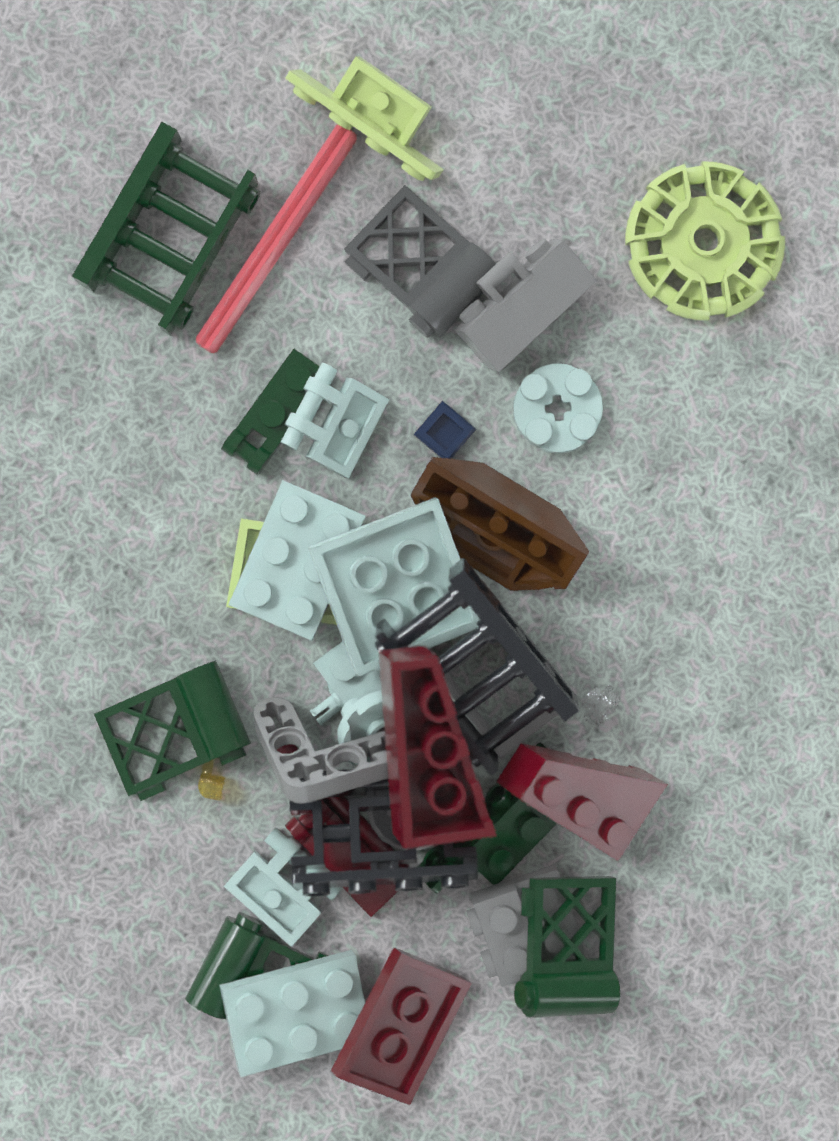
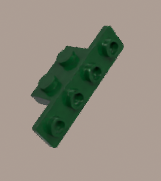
M541 742L535 745L538 747L546 748ZM498 783L493 785L484 797V803L497 836L453 842V848L476 847L478 872L493 885L500 883L557 824V822L523 802ZM443 843L431 849L417 867L463 865V861L445 862ZM426 882V885L436 894L443 889L441 888V882Z

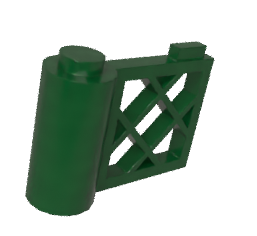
M216 660L191 669L174 679L94 714L128 797L137 793L140 801L166 791L164 781L219 758L223 766L246 756L244 747L251 744ZM170 691L176 705V711L171 724L149 715L155 698ZM145 702L142 712L132 708ZM125 712L139 718L131 741L115 735L109 722V717ZM180 719H182L185 729L178 727ZM146 721L168 730L160 753L138 744ZM175 733L190 739L197 755L196 758L182 763L167 756ZM120 745L128 748L125 757ZM135 751L156 759L150 778L135 783L129 768ZM163 763L173 766V768L160 773Z
M615 877L530 878L529 887L522 888L521 915L528 917L526 972L523 973L520 981L515 985L514 999L517 1007L522 1010L527 1018L609 1014L617 1010L620 1002V984L617 975L613 971L616 906ZM601 887V905L590 915L579 901L591 888ZM568 888H576L573 893L568 890ZM544 889H557L566 899L551 917L543 909ZM574 908L585 923L569 939L558 925ZM592 930L600 938L599 958H586L577 948ZM553 932L564 944V947L552 960H541L542 943ZM572 954L576 959H568V958H569V956Z
M239 912L236 918L226 917L185 1000L205 1014L227 1020L219 985L263 974V965L271 950L287 957L291 966L296 965L295 962L300 964L329 955L319 951L316 958L302 953L265 935L260 931L263 924L259 920Z

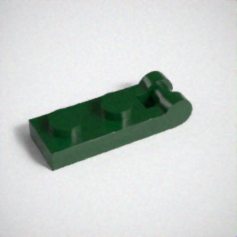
M293 348L244 418L227 437L221 450L231 457H234L236 454L248 463L247 469L259 475L282 444L280 442L288 429L285 423L291 412L296 413L307 392L303 388L310 376L315 377L320 366ZM253 430L266 438L259 449L246 440Z

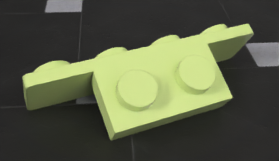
M356 56L334 92L301 69L289 70L285 79L295 85L292 90L294 94L309 104L315 105L318 101L331 110L329 118L347 130H352L355 127L368 136L365 143L378 153L387 156L391 152L403 161L401 168L409 175L420 181H424L425 178L433 180L441 175L444 170L409 145L432 106L362 57Z

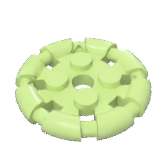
M701 161V166L686 168V165L683 164L655 178L646 186L648 192L641 202L635 201L629 214L625 232V245H630L632 257L628 263L636 282L650 299L656 297L667 305L666 311L693 320H709L710 316L724 314L727 318L754 305L765 295L763 289L770 280H776L785 252V236H781L779 222L782 221V217L769 192L760 182L755 185L744 177V171L718 162ZM703 183L706 196L692 198L690 185ZM731 190L746 200L740 208L726 198ZM662 202L674 208L667 219L656 212ZM761 225L763 238L750 240L748 226ZM700 229L713 231L718 239L717 247L711 251L699 249L694 242L695 232ZM660 240L661 254L649 256L648 241ZM745 261L756 269L749 279L738 271ZM671 272L686 281L679 292L664 282ZM720 283L722 296L708 298L706 286L710 287Z

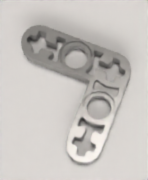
M271 697L260 701L255 706L253 714L257 736L287 799L296 803L312 802L388 778L385 731L315 752L293 705L288 700L280 697ZM276 717L281 722L282 727L275 729L272 718ZM286 744H294L300 747L296 752L290 754H282L277 751L279 747ZM366 757H370V763H367ZM350 761L358 764L356 769L343 772L335 769L341 762ZM323 770H326L327 776H323ZM299 778H304L305 781L301 782Z

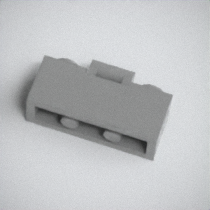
M546 239L538 241L526 252L525 258L528 261L524 265L511 252H508L476 282L488 299L483 303L480 300H476L466 307L459 316L463 322L454 330L488 369L500 372L597 281L564 240L551 239L548 242ZM514 273L517 278L499 293L496 288Z

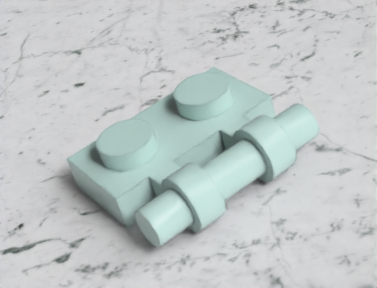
M321 363L315 377L310 376L303 388L307 392L296 413H290L285 423L288 429L280 443L297 451L304 436L314 440L306 457L349 479L389 399L359 381L348 377L340 391L330 386L337 370L330 365ZM322 400L330 403L332 407L320 427L314 424L312 420Z
M275 828L264 841L277 852L276 855L268 862L259 853L254 851L224 887L292 947L322 913V910L310 900L311 897L303 896L302 889H294L292 883L279 872L287 862L291 865V857L308 855L300 849L302 844L293 836L288 839L281 831ZM327 868L307 869V873L330 872ZM343 887L330 888V895H326V897L332 901Z

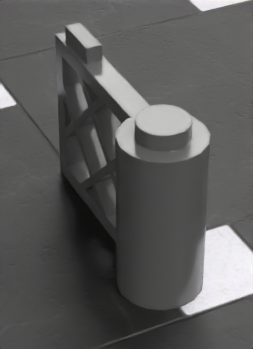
M405 185L344 248L345 252L350 255L344 261L345 264L364 281L371 275L413 314L409 319L410 323L426 338H429L432 334L441 338L459 319L462 311L482 295L483 292L476 282L496 265L489 255L474 243L466 240ZM407 200L419 212V227L394 228L393 213ZM425 218L434 226L425 227ZM388 220V229H379ZM444 234L454 243L444 256L426 257L425 235ZM419 236L420 257L395 259L394 237ZM370 237H388L389 259L369 260L359 249ZM434 265L426 274V266ZM420 266V281L407 294L395 283V267ZM379 268H389V277Z

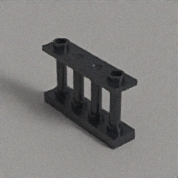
M462 558L449 568V582L451 585L447 587L449 591L447 594L397 632L385 618L377 623L375 634L377 641L375 646L378 651L407 648L459 607L466 609L470 606L480 619L476 622L478 627L441 654L438 660L443 675H446L488 642L495 644L498 641L509 654L505 657L506 663L455 701L452 700L461 734L465 738L470 753L471 763L475 767L482 765L492 776L499 771L498 754L494 749L547 711L551 714L556 711L562 720L566 722L579 712L577 695L465 558ZM527 676L537 688L534 691L535 697L484 735H481L466 715L515 678L523 679Z

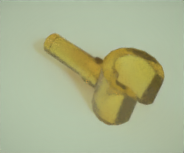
M212 760L201 766L202 772L198 782V789L204 798L221 800L226 777L212 774L214 761Z

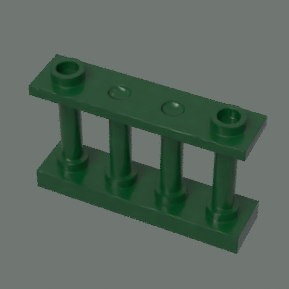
M161 122L72 277L78 284L92 292H95L99 284L102 286L110 284L163 314L158 326L164 333L171 336L176 327L182 330L188 323L194 311V306L189 303L241 213L244 212L247 215L251 213L261 191L256 189L259 184L256 174L248 169L238 184L184 154L183 147L179 146L182 139L178 130ZM175 168L230 199L219 220L215 222L162 192L161 186L157 183L165 169L172 171ZM143 207L148 210L154 207L208 238L195 261L139 230V224L135 221ZM121 245L125 248L131 245L186 276L173 299L116 268L117 263L113 259Z

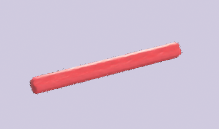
M340 125L335 126L196 336V342L200 347L213 354L219 350L357 140L356 134L352 130H347Z

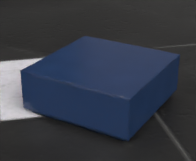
M442 400L414 433V436L438 457L452 459L473 435L476 428Z

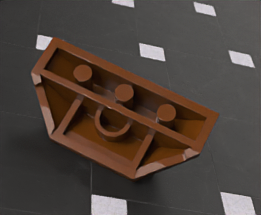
M432 457L410 495L415 505L432 498H437L460 560L465 558L472 568L510 591L541 590L553 587L554 589H566L589 554V550L561 509L482 462Z

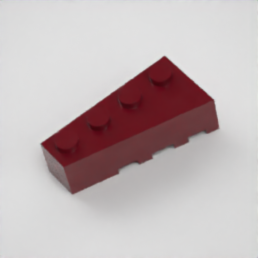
M425 645L378 651L393 834L404 849L497 836L484 803L480 783L476 779L469 758L470 753L465 738L461 734L455 716L456 711L438 657Z

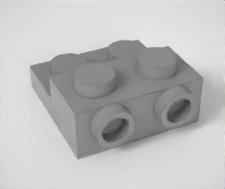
M556 864L470 893L474 908L466 912L474 936L477 937L484 934L488 949L480 953L488 977L491 978L498 975L501 987L520 981L521 976L526 972L528 917L521 915L522 888L529 887L530 878L560 877ZM544 889L543 909L551 917L566 899L557 889ZM572 910L558 925L569 939L578 931ZM553 932L542 943L541 960H552L564 947V944ZM581 943L577 948L582 953L585 952L583 943Z

